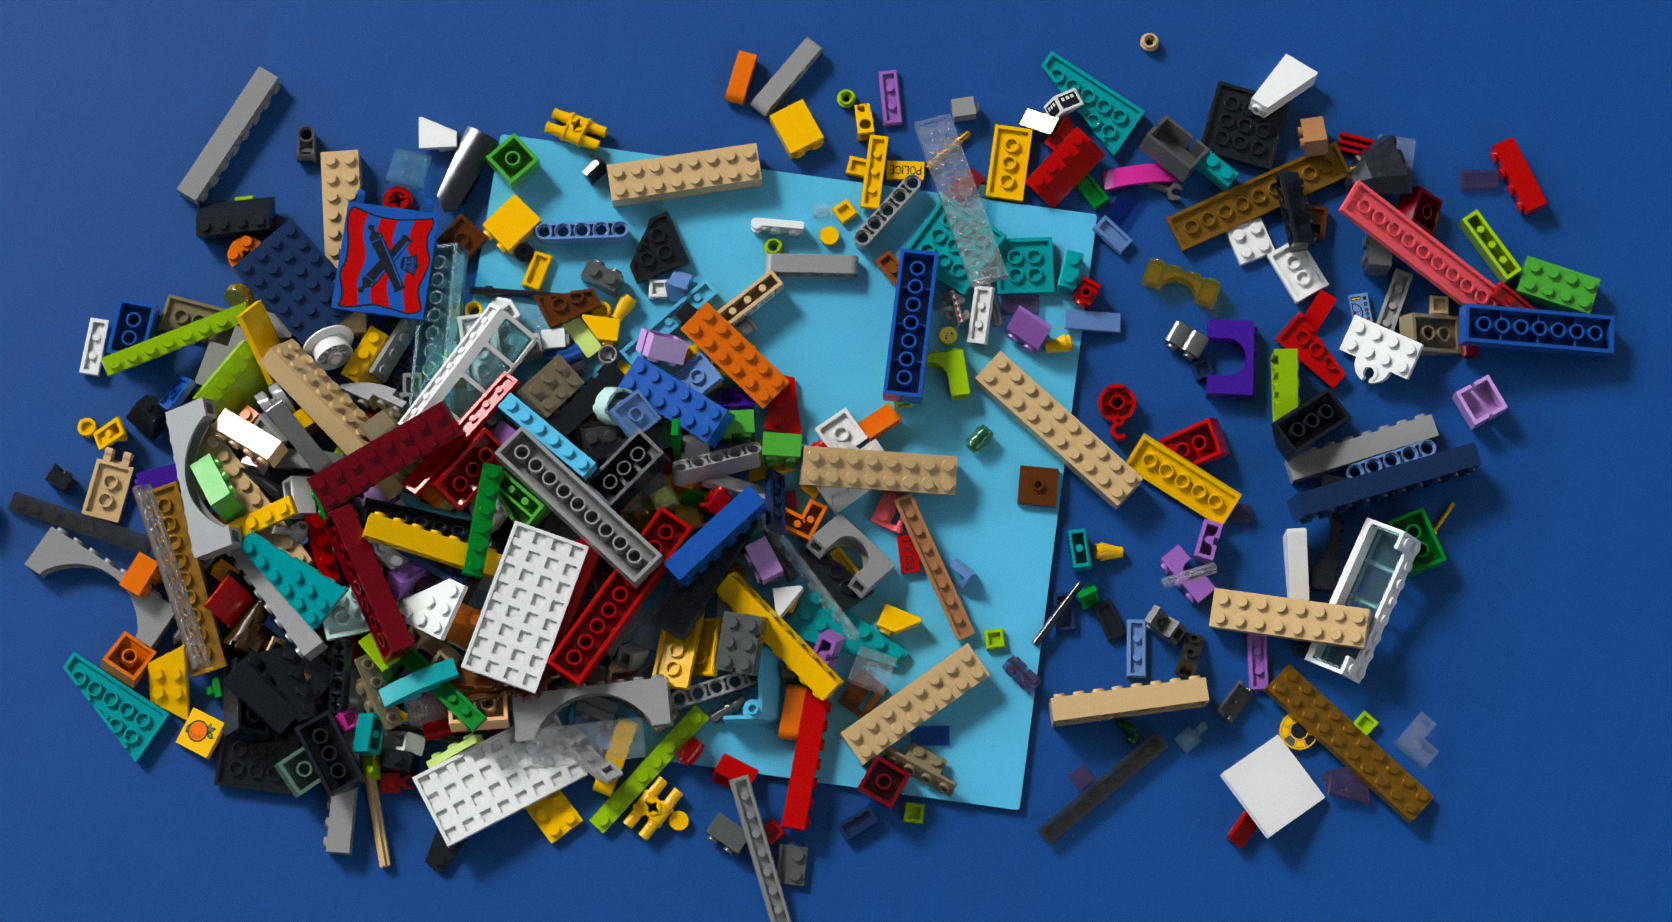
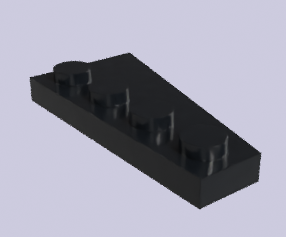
M806 546L797 551L798 556L843 614L874 593L872 589L861 599L848 587L854 575L846 570L844 565L835 561L828 552L819 559Z

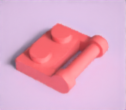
M884 491L870 522L897 535H902L904 523L901 516L896 525L891 524L897 512L894 500L904 496V494Z

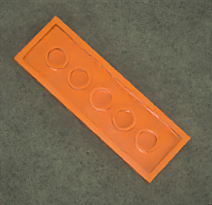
M708 302L680 328L700 350L762 409L790 383L777 368Z

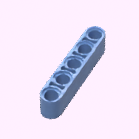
M624 221L541 223L535 230L537 240L544 245L625 242L629 238L628 225ZM619 228L625 230L622 235H618L615 232ZM582 229L587 231V234L584 236L578 235V232ZM599 229H605L606 233L604 235H598L597 231ZM562 230L568 231V234L564 237L559 235V232ZM542 231H548L549 235L547 237H541L540 233Z
M1423 440L1354 463L1346 470L1345 477L1346 479L1352 478L1350 475L1351 470L1357 471L1359 475L1370 473L1371 471L1368 469L1369 464L1375 465L1377 470L1390 467L1386 463L1388 458L1393 459L1395 465L1411 461L1404 457L1406 452L1412 454V460L1435 454L1436 445L1431 440ZM1422 447L1430 448L1431 453L1425 454L1422 451Z

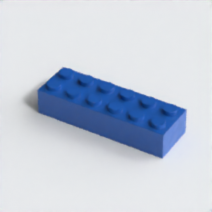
M639 355L618 386L619 388L630 389L633 392L639 388L657 413L671 422L672 419H679L681 428L713 448L717 446L735 417L727 409Z
M748 485L663 563L664 572L680 589L683 586L687 587L694 580L693 577L698 572L700 574L708 568L707 564L712 559L714 561L722 555V550L726 546L728 548L737 541L736 537L740 533L745 534L751 528L750 524L754 520L759 521L765 515V500Z

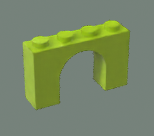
M950 348L947 352H940L938 350L928 352L926 367H935L945 374L951 401L970 398L963 349ZM893 401L894 409L913 406V403Z

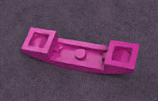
M1158 163L1133 165L1102 172L1104 191L1154 183L1162 185L1173 184V182L1179 183V179Z

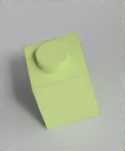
M665 486L650 494L656 511L661 506L669 512L682 506L679 504L680 499L675 488Z

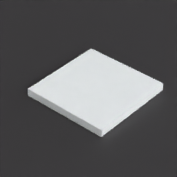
M1279 735L1273 737L1220 775L1267 839L1325 798Z

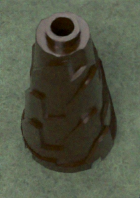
M257 596L255 597L253 603L222 643L225 651L236 658L243 659L252 649L257 653L261 652L269 629L264 623L270 615L264 607L266 604L264 599L260 600Z

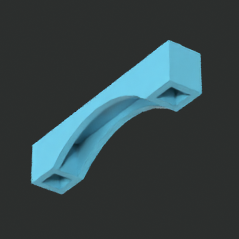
M511 392L497 406L503 416L519 428L523 426L584 483L599 469L595 461Z

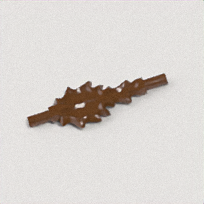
M543 672L536 694L505 683L496 682L493 692L483 691L469 695L471 703L486 699V701L493 698L499 700L506 694L508 696L514 694V698L522 696V701L527 700L533 695L539 699L542 690H548V683L563 677L555 672Z

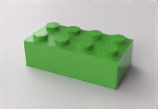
M1527 256L1523 263L1515 292L1526 301L1556 311L1590 314L1601 279Z

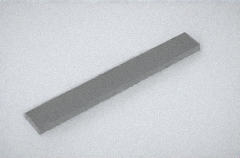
M749 775L729 780L769 920L770 922H792Z

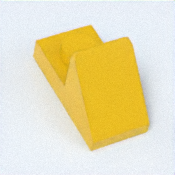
M117 416L93 433L99 450H105L106 447H110L116 442L128 441L120 416Z

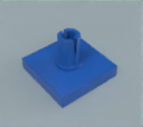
M179 375L159 401V404L168 412L180 407V405L192 402L193 400L188 395L197 383L192 379Z

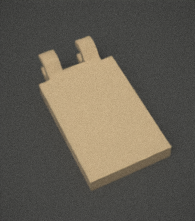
M106 447L103 460L98 458L96 460L81 514L120 524L135 468L130 467L134 455L124 452L122 462L113 460L116 450Z

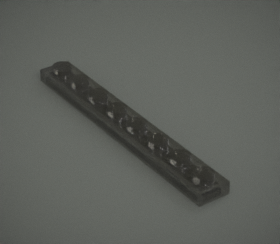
M16 491L8 508L12 512L135 553L141 552L146 556H149L154 543V537Z
M1156 731L1037 829V832L1050 846L1169 748V745Z

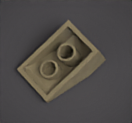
M1412 312L1399 317L1400 334L1424 344L1420 355L1461 354V346L1458 345L1459 316Z

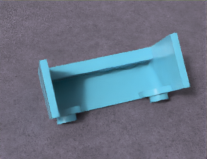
M763 643L758 673V699H751L745 702L743 715L723 716L724 724L776 723L781 719V658L776 657L772 653V649L768 644Z

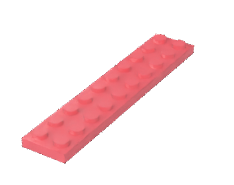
M1360 180L1355 182L1338 212L1460 306L1466 303L1498 306L1495 301L1489 298L1496 287L1495 284Z

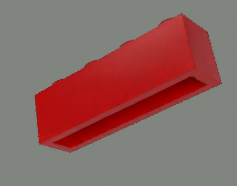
M1514 137L1493 145L1490 150V158L1493 163L1497 164L1499 176L1502 180H1505L1509 195L1514 197L1517 211L1525 217L1543 209L1547 201Z

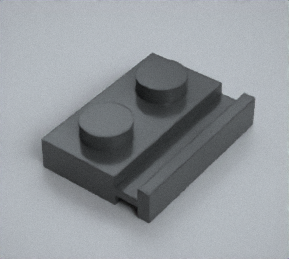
M780 844L777 865L780 884L804 887L808 847Z

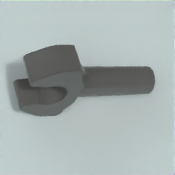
M1173 182L1170 186L1159 183L1148 184L1147 188L1166 193L1170 202L1180 200V196L1172 193L1173 190L1183 191V187L1177 182Z

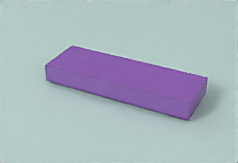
M897 70L878 71L884 127L902 125Z
M1246 634L1249 688L1253 691H1264L1269 685L1267 636Z

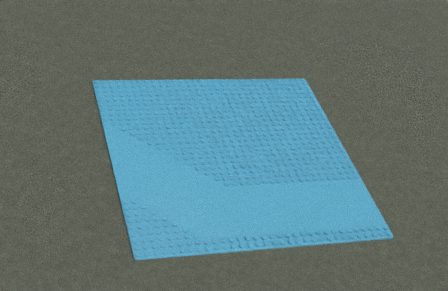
M501 135L499 145L511 135ZM520 136L518 137L538 157L541 167L514 190L494 171L486 220L516 194L541 219L542 223L624 221L628 225L629 238L625 242L544 245L537 240L536 232L524 242L529 244L534 252L536 250L553 256L552 263L540 290L541 292L570 293V291L594 288L599 300L610 305L612 311L610 318H613L612 315L618 300L624 293L637 301L636 307L621 322L618 346L613 345L618 355L616 366L619 361L629 365L619 351L640 334L641 328L646 329L679 301L672 302L669 297L668 300L649 299V280L637 285L630 270L631 261L636 254L650 218L668 211L690 264L677 268L679 271L692 275L685 295L706 278L718 291V294L708 302L716 311L765 274L766 253L764 251V244L770 238H777L782 242V253L858 256V277L778 276L783 282L784 290L749 316L758 330L752 331L745 339L751 344L756 345V349L783 375L795 377L802 446H810L813 442L821 440L814 429L845 407L857 424L887 403L894 409L893 401L883 400V389L896 288L876 266L875 260L888 250L899 260L901 248L906 249L943 196L954 201L948 194L920 191L867 250L863 251L855 247L854 236L856 231L876 210L860 208L863 183L761 169L762 186L613 207L608 172L593 185L586 180L582 173L593 161L589 156L596 153L607 165L664 156L601 147L595 152L582 146L578 148L571 143ZM882 185L880 205L896 187ZM900 195L895 198L898 202H902L905 200V198ZM968 197L959 205L1007 235L1006 239L1052 237L1055 293L997 296L996 256L994 255L982 272L987 273L991 286L995 288L994 295L1003 318V324L995 327L991 319L987 345L967 342L969 320L955 328L958 332L957 342L952 346H945L939 340V332L943 327L951 326L950 320H945L944 315H938L937 311L942 308L940 302L944 301L943 296L947 295L948 291L952 289L936 280L928 352L935 350L947 352L950 348L963 349L970 398L951 401L945 374L935 367H926L922 404L913 403L911 407L894 409L895 412L898 411L901 415L902 422L876 438L883 450L888 452L958 456L955 495L912 493V495L918 501L917 506L975 634L957 641L920 558V573L901 575L897 544L898 535L870 522L884 491L869 490L839 513L847 518L849 522L896 564L891 573L873 589L874 593L849 611L878 631L880 629H877V623L885 604L922 619L917 627L897 635L890 634V636H886L909 652L898 669L847 653L838 652L834 655L838 657L834 672L844 683L829 698V701L832 702L831 712L826 713L825 720L829 721L827 732H823L822 735L825 745L824 750L819 751L818 758L822 759L820 771L816 770L815 778H818V783L858 788L875 759L874 757L861 766L839 735L846 728L861 719L838 702L860 669L889 689L887 694H884L873 708L875 709L968 643L990 675L889 746L906 755L912 743H915L947 760V763L941 775L956 782L957 785L953 794L948 796L911 776L901 794L1018 810L1021 802L1041 643L1037 647L1032 644V641L1044 626L1065 464L974 384V380L986 365L1002 351L1070 413L1072 412L1082 331L1063 329L1064 310L1085 311V307L1083 309L1076 306L1072 300L1073 295L1056 291L1066 250L1084 254L1076 290L1084 276L1089 278L1095 232L1092 229L1096 225L1097 216L1091 213ZM848 199L858 212V215L842 225L832 212V208ZM890 209L883 211V214L887 216L893 213ZM753 218L803 221L804 234L791 236L784 232L771 234L769 231H761L759 234H755L751 230V220ZM872 223L870 227L872 229H878L880 228V225L878 223ZM832 226L837 229L839 239L835 245L826 246L821 242L820 232L824 227ZM619 228L616 230L615 233L618 235L624 234L625 230L623 228ZM584 229L578 232L580 236L587 234V231ZM599 229L597 231L598 235H604L606 233L605 229ZM566 230L559 232V235L562 237L568 234ZM542 231L540 233L541 237H547L549 235L548 231ZM863 236L858 238L860 243H865L868 240ZM488 239L481 247L475 286L485 287L487 285L493 286V288L534 291L521 285L531 260L520 262L515 256V251L511 255L507 252L502 253L497 248V243L493 239L491 241ZM772 245L770 249L775 251L777 247ZM522 250L521 254L526 255L528 251ZM589 259L593 261L597 259L603 262L605 267L609 269L616 268L622 272L621 275L624 277V283L616 298L582 282L581 273ZM670 271L653 279L669 280L673 271ZM978 279L966 293L965 303L959 305L960 310H968L970 316L975 285L980 286ZM1084 290L1082 293L1087 295V291ZM473 295V301L480 303L483 312L494 298V296ZM495 296L512 299L521 313L518 322L533 334L539 333L542 342L541 330H547L549 327L533 298ZM1021 305L1052 326L1050 337L1046 342L1063 334H1070L1074 349L1069 350L1070 352L1047 354L1044 344L1038 354L1034 352L1029 353L1023 348L1021 343L1018 341L1015 343L1007 337L1006 328ZM472 309L470 315L478 314L479 309ZM682 326L670 334L688 342L689 345H694L680 330ZM509 329L500 334L506 340L513 330ZM571 338L570 345H566L567 347L575 345L574 341ZM582 353L583 360L570 365L579 376H582L585 382L591 376L596 378L599 375L597 371L602 365L599 361L598 353L589 360ZM544 358L522 362L517 366L511 376L516 378L520 385L512 394H515L545 366ZM649 361L670 375L681 366L676 364L673 367L664 364L665 362L658 361V363ZM722 375L725 379L722 381L724 385L718 389L740 388L734 381ZM716 390L706 396L715 403ZM755 402L756 442L763 440V432H771L764 430L769 404L762 409ZM498 408L495 411V415L499 424L501 420H504ZM557 408L553 413L556 415L560 410ZM569 435L568 440L576 445L573 435ZM866 440L865 442L860 444L858 448L861 449L866 444H868L869 441ZM797 465L795 471L782 475L785 476V491L795 490L798 510H795V512L802 515L811 497L800 490V466ZM1020 465L1059 469L1055 508L1017 504ZM659 472L640 491L643 503L627 509L629 514L624 519L630 526L634 525L639 534H641L657 512L650 494L667 486L666 474ZM765 480L753 484L765 487ZM701 482L695 483V487H692V489L700 491ZM900 492L904 495L909 494L908 492ZM821 495L815 501L827 506L828 513L819 530L836 516ZM898 510L891 522L893 525H896L900 518ZM703 514L705 522L710 521L714 517ZM766 514L746 546L764 537L762 531L767 528ZM904 525L902 535H907L908 532ZM784 532L781 536L779 534L777 536L786 554L792 559V565L799 576L798 579L788 583L784 574V578L763 588L761 583H756L752 572L754 569L747 566L744 556L737 558L727 576L730 573L737 572L774 610L773 588L802 586L804 592L798 600L795 612L813 586L826 595L828 594L797 554V551L806 546L807 543ZM840 546L860 571L863 568V563L859 555L850 548ZM957 558L976 573L963 591L958 586L964 577L949 566ZM669 577L660 579L640 606L647 611V620L627 642V644L636 642L649 649L645 666L656 657L661 628L652 624L651 619L669 593L672 581ZM592 581L575 622L595 597ZM717 592L706 607L704 618H718ZM787 612L782 619L787 623L793 614ZM1003 628L1006 647L986 650L983 631ZM805 641L814 650L816 644ZM781 659V668H784V663H785V662H784L782 659ZM607 660V663H604L603 666L609 668L611 662ZM718 670L717 677H703V682L734 672ZM748 675L751 681L758 680V676ZM560 678L561 683L559 686H564L568 681ZM737 678L730 679V685L738 687L740 681ZM803 683L796 684V685L806 686V685H804ZM719 684L711 686V690L714 693H719L722 690ZM782 684V710L787 684ZM758 685L696 705L710 719L693 736L705 746L703 748L704 752L693 765L716 768L723 754H727L757 769L760 775L790 779L797 742L778 738L781 719L776 723L724 724V720H721L715 725L709 715L722 707L723 703L730 702L740 694H743L746 701L758 699ZM874 686L858 706L861 711L878 690ZM430 691L426 692L425 701L437 699ZM675 696L674 702L678 705H681L682 703L679 700H677V696ZM619 699L620 708L615 718L612 736L619 717L638 723L627 756L647 758L690 710L687 708L677 710L680 716L673 721L674 726L666 727L657 734L644 717L640 719L632 708H626L623 700ZM406 701L403 711L411 716V719L408 723L403 721V724L422 727L419 705ZM570 705L557 713L564 729ZM743 707L734 712V714L743 715ZM510 713V727L514 726V716ZM592 747L596 752H607V749ZM886 749L879 753L878 756L883 758ZM676 755V756L670 761V762H674V763H681V762L677 759V758L679 757L678 755Z

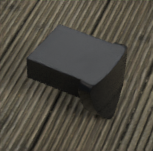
M596 153L589 156L593 161L582 171L586 180L591 185L607 172L606 162Z

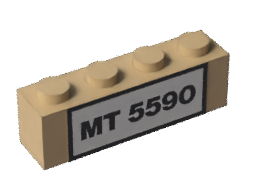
M771 269L717 312L733 327L738 326L747 316H751L784 290L783 282Z
M226 408L211 426L216 432L214 435L218 439L229 441L228 443L237 450L239 448L242 449L243 453L250 458L256 457L257 461L263 466L268 464L275 468L288 451L282 441Z

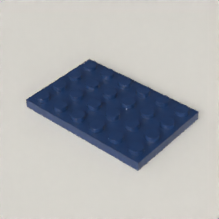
M292 218L233 266V269L303 346L309 337L317 331L329 326L339 325L353 313L351 311L331 309L337 268Z

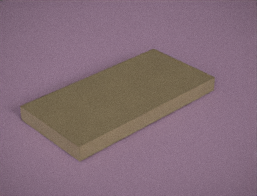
M168 294L157 330L167 333L225 309ZM234 328L199 342L209 344V341L228 346Z

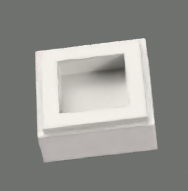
M649 279V299L668 300L665 289V282L668 279Z

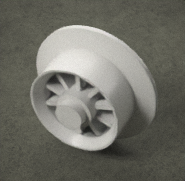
M329 326L309 337L304 344L303 350L323 370L337 369L346 364L353 354L351 345L354 340V334L347 326Z

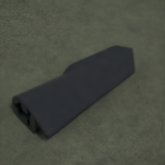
M467 126L437 194L444 213L457 211L460 205L463 206L479 181V174L487 163L486 156L496 149L499 144L493 137L470 126Z

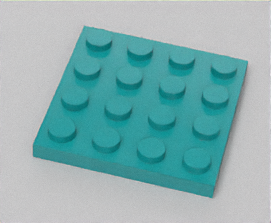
M943 196L906 249L939 252L937 281L964 297L1005 241L1007 235L948 197Z

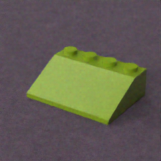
M241 340L191 399L195 401L203 397L214 400L217 418L225 408L238 415L246 405L257 411L260 405L254 395L263 391L269 397L271 394L268 391V386L270 385L267 384L249 344L245 340Z

